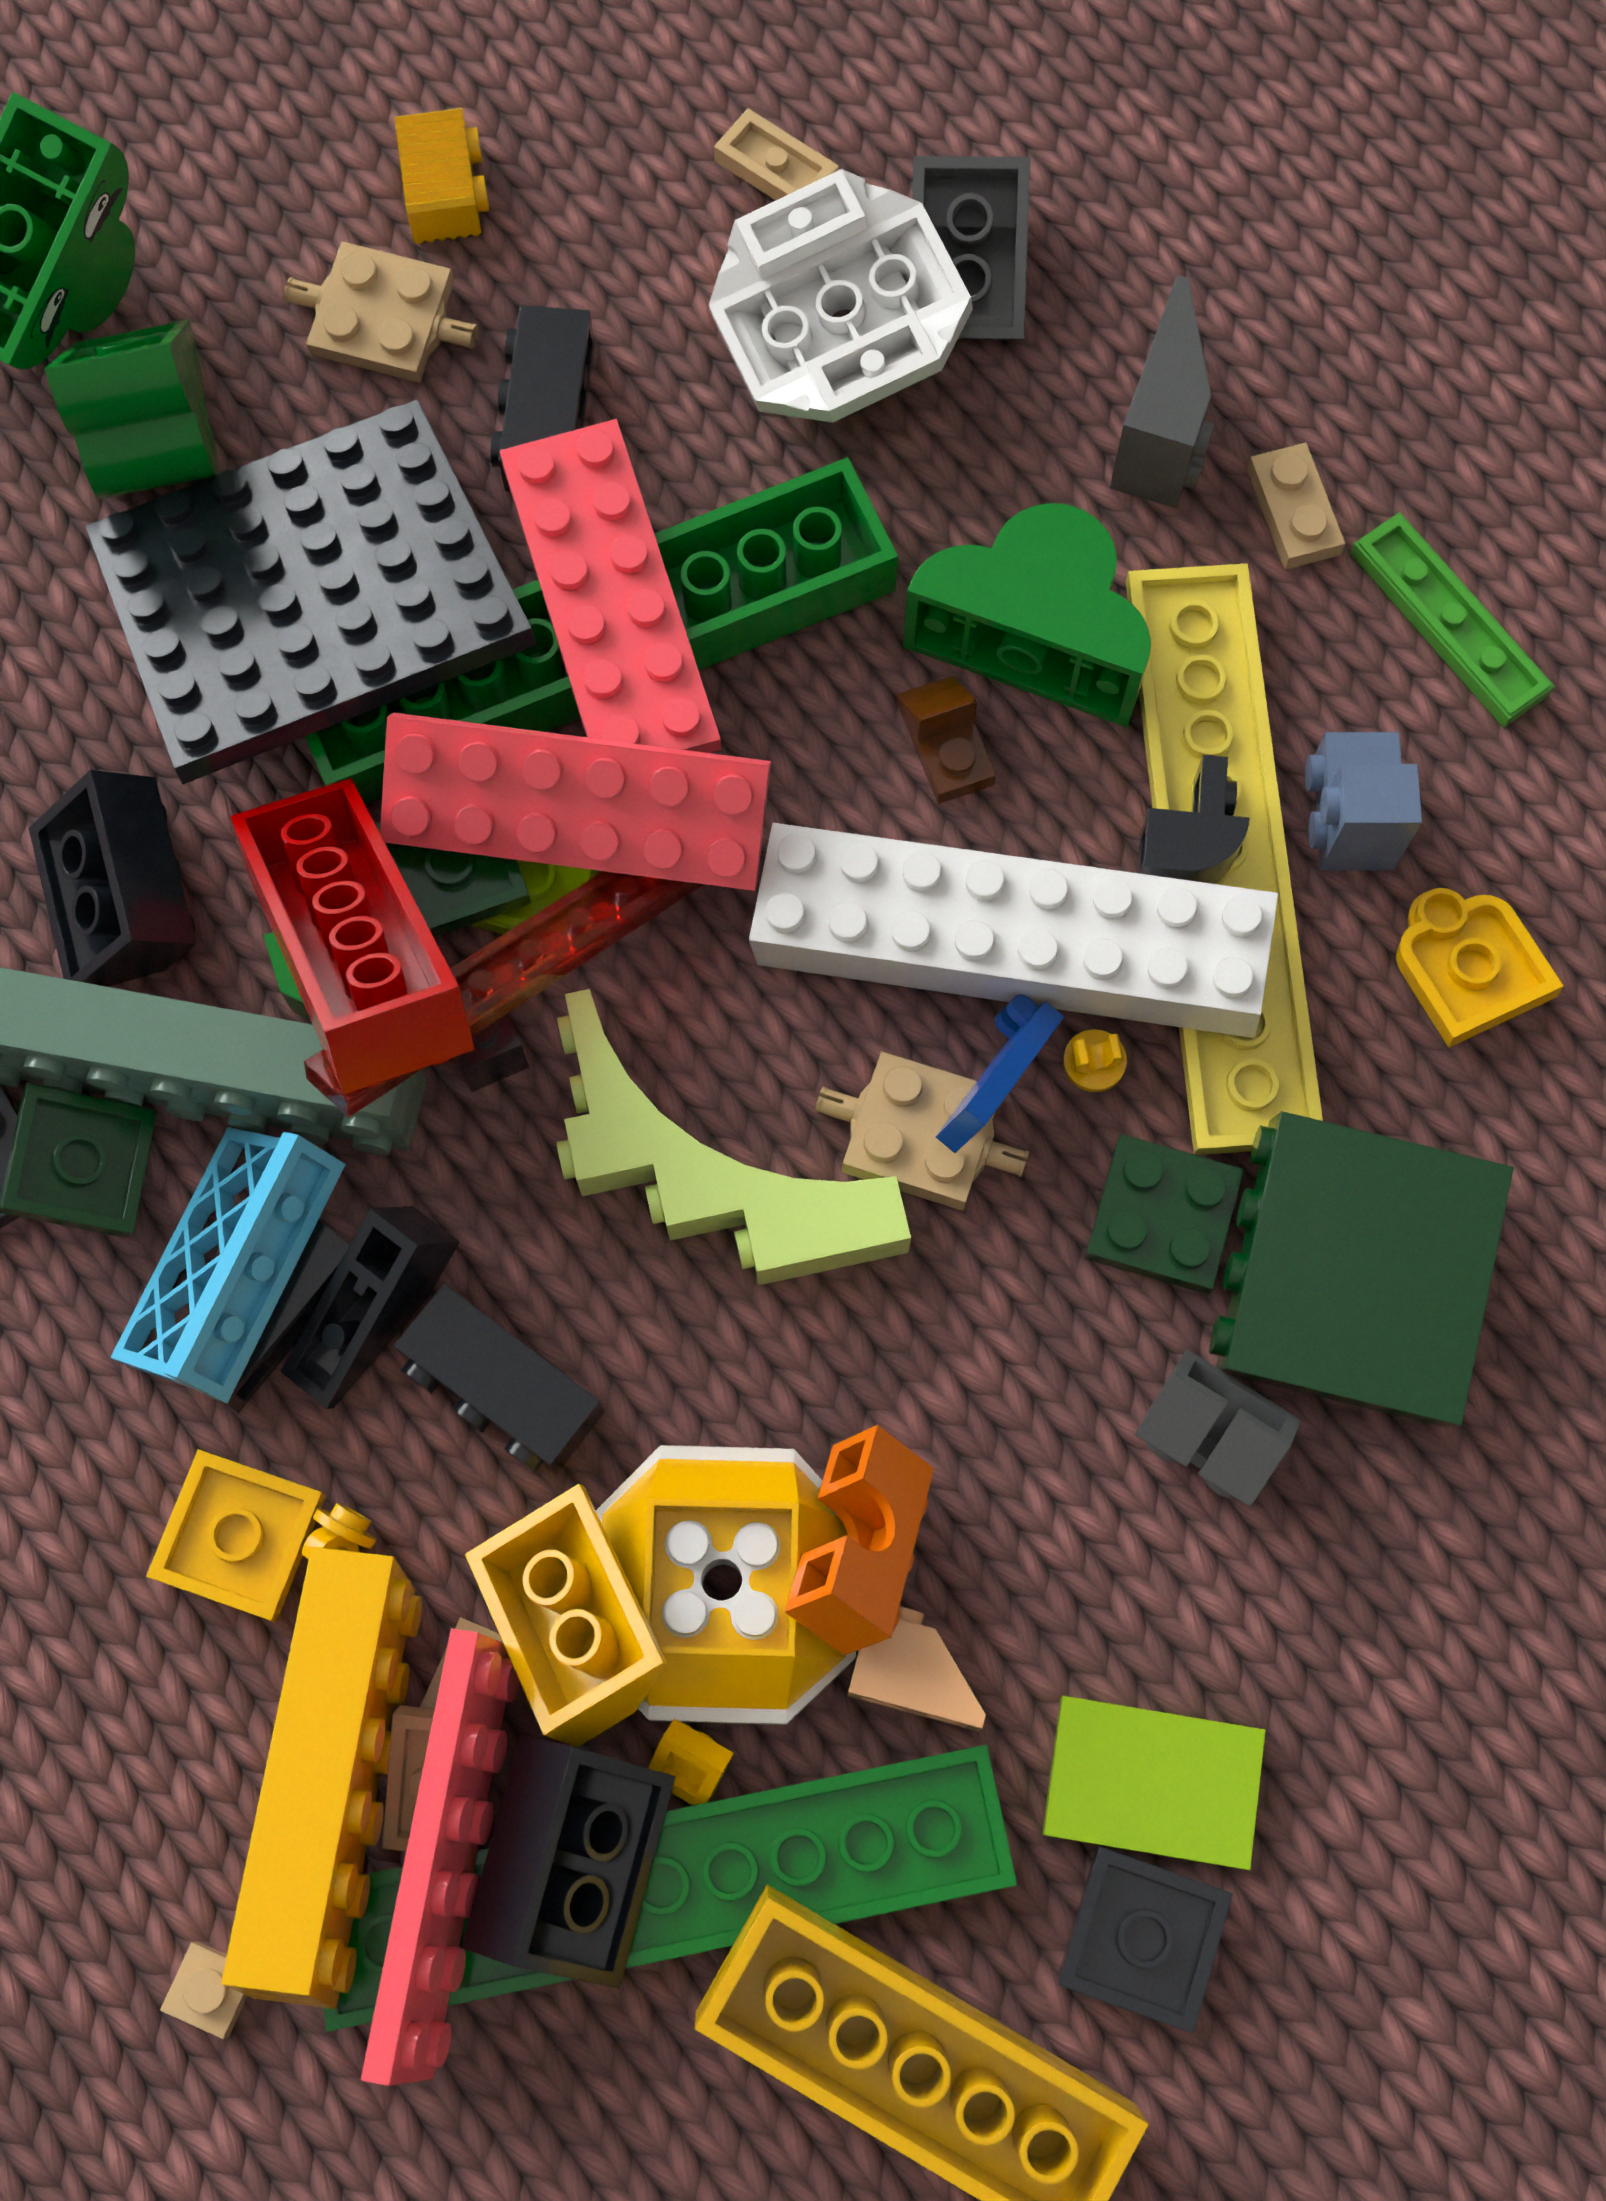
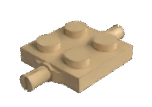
M341 241L331 273L321 286L299 281L292 277L287 280L288 286H285L284 299L286 303H294L315 309L316 316L306 342L312 356L420 383L428 358L441 341L468 347L472 350L476 345L475 341L478 339L479 328L477 324L447 318L446 305L455 281L450 268Z
M882 1051L871 1082L860 1093L859 1098L836 1092L823 1086L815 1107V1113H822L850 1122L851 1140L842 1163V1173L864 1180L896 1176L900 1191L964 1211L972 1183L983 1171L985 1165L1021 1177L1029 1154L1027 1150L1024 1151L993 1141V1118L995 1113L986 1125L956 1153L952 1152L935 1136L977 1081Z

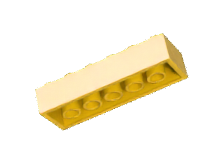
M311 1547L221 1985L254 1999L336 2009L339 1993H348L353 1982L357 1954L355 1948L348 1947L353 1918H363L368 1904L370 1876L369 1874H362L367 1845L376 1846L382 1829L384 1807L382 1802H376L380 1775H388L391 1749V1732H389L393 1706L394 1704L403 1705L408 1690L409 1664L402 1663L406 1637H415L417 1635L422 1614L421 1596H415V1588L394 1556Z
M768 1884L696 2010L695 2030L980 2201H1108L1149 2125L1133 2101Z

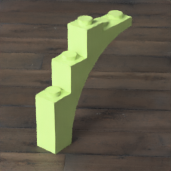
M590 989L565 994L569 1015L558 1017L557 1021L565 1055L577 1052L581 1074L569 1077L577 1114L589 1112V1114L564 1119L568 1140L556 1143L564 1180L576 1177L582 1196L657 1180V1184L645 1186L652 1223L666 1222L670 1241L745 1225L746 1229L734 1231L742 1269L755 1268L758 1286L909 1253L911 1235L896 1176L849 1182L798 1179L744 1165L701 1144L661 1114L627 1075L603 1032Z

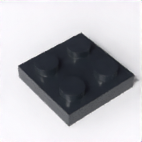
M1096 1846L1056 1984L1194 2034L1233 1893Z

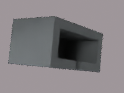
M1186 1349L1134 1435L1144 1440L1149 1449L1161 1459L1172 1463L1179 1462L1185 1467L1190 1462L1200 1468L1198 1475L1203 1477L1205 1483L1217 1494L1229 1499L1237 1498L1251 1507L1291 1447L1301 1419Z

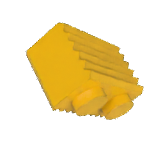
M463 108L394 117L405 206L413 241L421 244L424 241L432 243L435 239L444 241L447 237L453 240L458 236L466 238L470 234L477 237L481 234L479 212L489 211L484 175L474 176L472 164L483 163L478 128H466Z

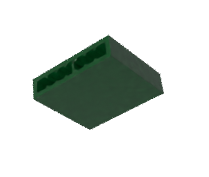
M1281 1111L1269 1121L1268 1127L1260 1125L1254 1138L1250 1161L1253 1164L1260 1165L1254 1190L1245 1189L1240 1202L1237 1226L1246 1228L1241 1253L1232 1252L1228 1259L1223 1280V1290L1231 1291L1232 1295L1227 1317L1218 1315L1209 1345V1353L1218 1356L1216 1367L1228 1375L1441 1427L1462 1426L1514 1167Z

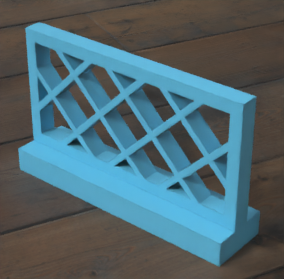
M227 1127L110 1358L131 1368L195 1389L215 1400L228 1404L346 1164L297 1134L283 1132L281 1138ZM245 1148L246 1163L231 1174L242 1149ZM249 1186L250 1196L234 1207L233 1197ZM216 1210L217 1221L202 1231L208 1216ZM219 1244L220 1255L205 1265L204 1254ZM186 1268L187 1280L173 1289L180 1272ZM189 1303L190 1315L175 1324V1312ZM156 1327L157 1339L142 1349L150 1331Z

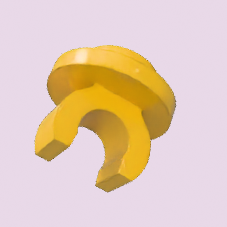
M1098 1029L1086 1030L1075 1035L1067 1044L1063 1055V1068L1068 1079L1076 1087L1088 1092H1103L1114 1087L1121 1080L1127 1065L1126 1052L1120 1042L1119 1035L1117 1033L1110 1034Z
M336 1502L331 1512L317 1508L313 1519L323 1525V1527L316 1529L309 1535L303 1545L302 1555L309 1559L311 1547L359 1552L358 1545L372 1549L377 1540L367 1532L372 1521L359 1512Z

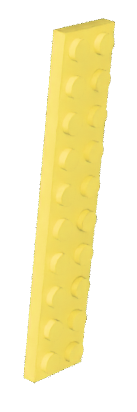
M1248 563L1128 571L1126 579L1127 599L1144 618L1151 641L1150 655L1139 691L1152 808L1192 812L1194 778L1202 756L1228 757L1227 780L1237 781V798L1233 816L1249 817L1250 820L1246 836L1233 865L1225 876L1215 884L1278 893L1261 1016L1255 1038L1179 1027L1194 1155L1252 1151L1254 1138L1259 1126L1268 1127L1269 1121L1281 1111L1323 1121Z

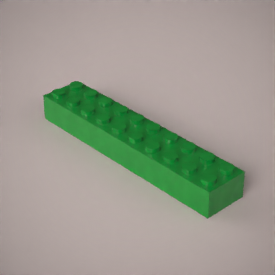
M848 457L654 533L698 671L896 591L898 555ZM535 580L512 589L532 628L536 641L535 646L305 736L325 786L351 778L365 805L382 798L387 717L392 713L547 732L579 719L580 714L539 581Z

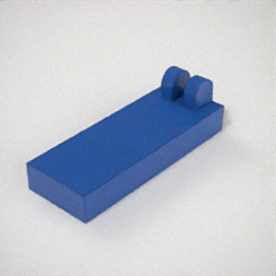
M1021 994L1016 995L1007 1004V1007H1004L995 1017L996 1027L1009 1039L935 1137L952 1152L956 1153L986 1125L1058 1027L1064 1016L1047 1001L1038 1006L1029 997Z

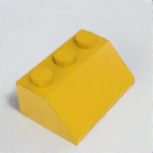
M577 1484L465 1554L543 1735L574 1747L581 1746L635 1713L668 1666L585 1487Z

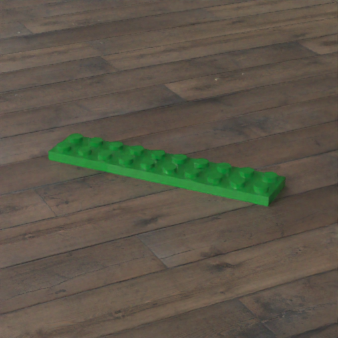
M987 1744L666 1811L626 1968L733 1946L767 1884L833 1924L1016 1886L1017 1881ZM489 1848L477 1851L473 1874H477L479 1879L482 1875ZM403 1866L369 1873L370 1892L367 1908L363 1918H353L348 1947L355 1948L357 1954L353 1982L348 1993H339L336 2009L323 2008L326 2032L373 2021ZM469 1918L464 1919L459 1947L462 1946ZM465 1950L466 1963L463 1978L458 1990L450 1992L448 2006L573 1979L514 1967Z

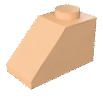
M899 1606L900 1618L893 1631L892 1638L859 1650L847 1696L979 1732L983 1729L986 1714L937 1630L922 1625L923 1613Z

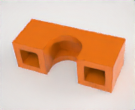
M879 1425L873 1426L832 1446L817 1499L838 1515L848 1535L801 1554L785 1609L786 1614L844 1656L892 1638L893 1631L899 1622V1606L907 1575L914 1562L913 1551L921 1519L928 1507L927 1495L934 1468Z

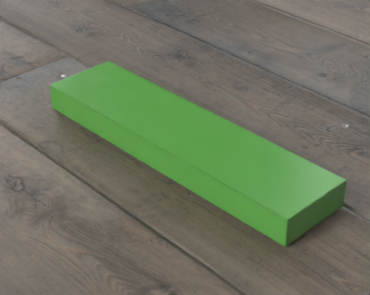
M1400 512L1353 544L1350 551L1352 557L1503 728L1550 696L1555 688L1554 684Z

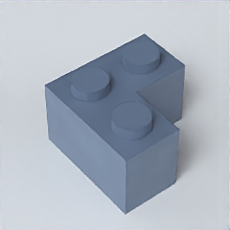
M1325 732L1315 755H1308L1305 765L1307 792H1315L1317 811L1310 814L1308 838L1310 848L1319 849L1320 871H1394L1422 824L1418 764L1401 763L1399 732Z

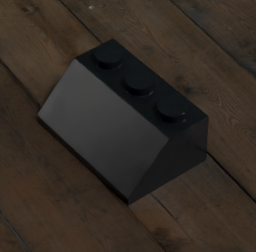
M89 770L29 827V832L63 979L109 987L165 971L197 943L194 935V921L189 914L181 882V868L178 860L175 858L167 826V812L161 801L156 777Z
M521 1734L461 1948L514 1967L620 1989L676 1776L573 1746Z

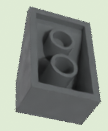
M913 156L912 199L923 204L972 300L973 310L958 339L1024 340L1030 157Z
M1176 276L1123 424L1109 487L1176 509L1184 487L1196 489L1215 427L1214 422L1205 420L1211 399V391L1189 278Z

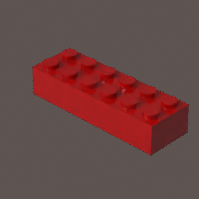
M351 778L230 816L248 877L343 1095L363 1088L380 1085L386 1080L430 1065L442 1064L453 1057L475 1050L459 985Z

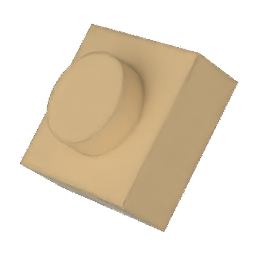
M196 1941L191 1942L160 2011L221 2039L229 2038L248 1996L221 1985L227 1954Z

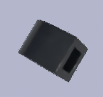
M1202 756L1194 778L1192 812L1148 808L1140 832L1137 873L1215 884L1230 870L1246 836L1250 818L1233 816L1237 798V781L1227 780L1228 757Z

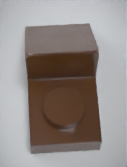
M953 676L896 694L897 705L937 804L995 785L996 774L975 725L977 702Z

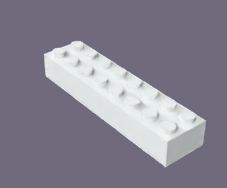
M772 822L749 942L756 963L761 966L1010 1002L1016 995L1021 994L1029 997L1038 1006L1047 1001L1055 1009L1255 1038L1261 1016L1278 893Z

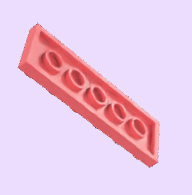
M617 419L499 450L586 737L704 753L722 750L721 738Z
M392 713L387 717L380 835L385 843L755 891L758 883L771 761Z
M453 1628L450 1631L361 2081L392 2086L434 2079L436 2067L441 2068L449 2052L452 2029L451 2024L445 2022L450 1992L458 1990L465 1970V1949L459 1947L464 1919L470 1918L480 1882L479 1876L473 1874L478 1846L484 1845L487 1842L493 1823V1804L487 1801L492 1773H498L501 1770L507 1750V1734L504 1730H501L506 1702L514 1700L520 1682L504 1643L478 1632Z

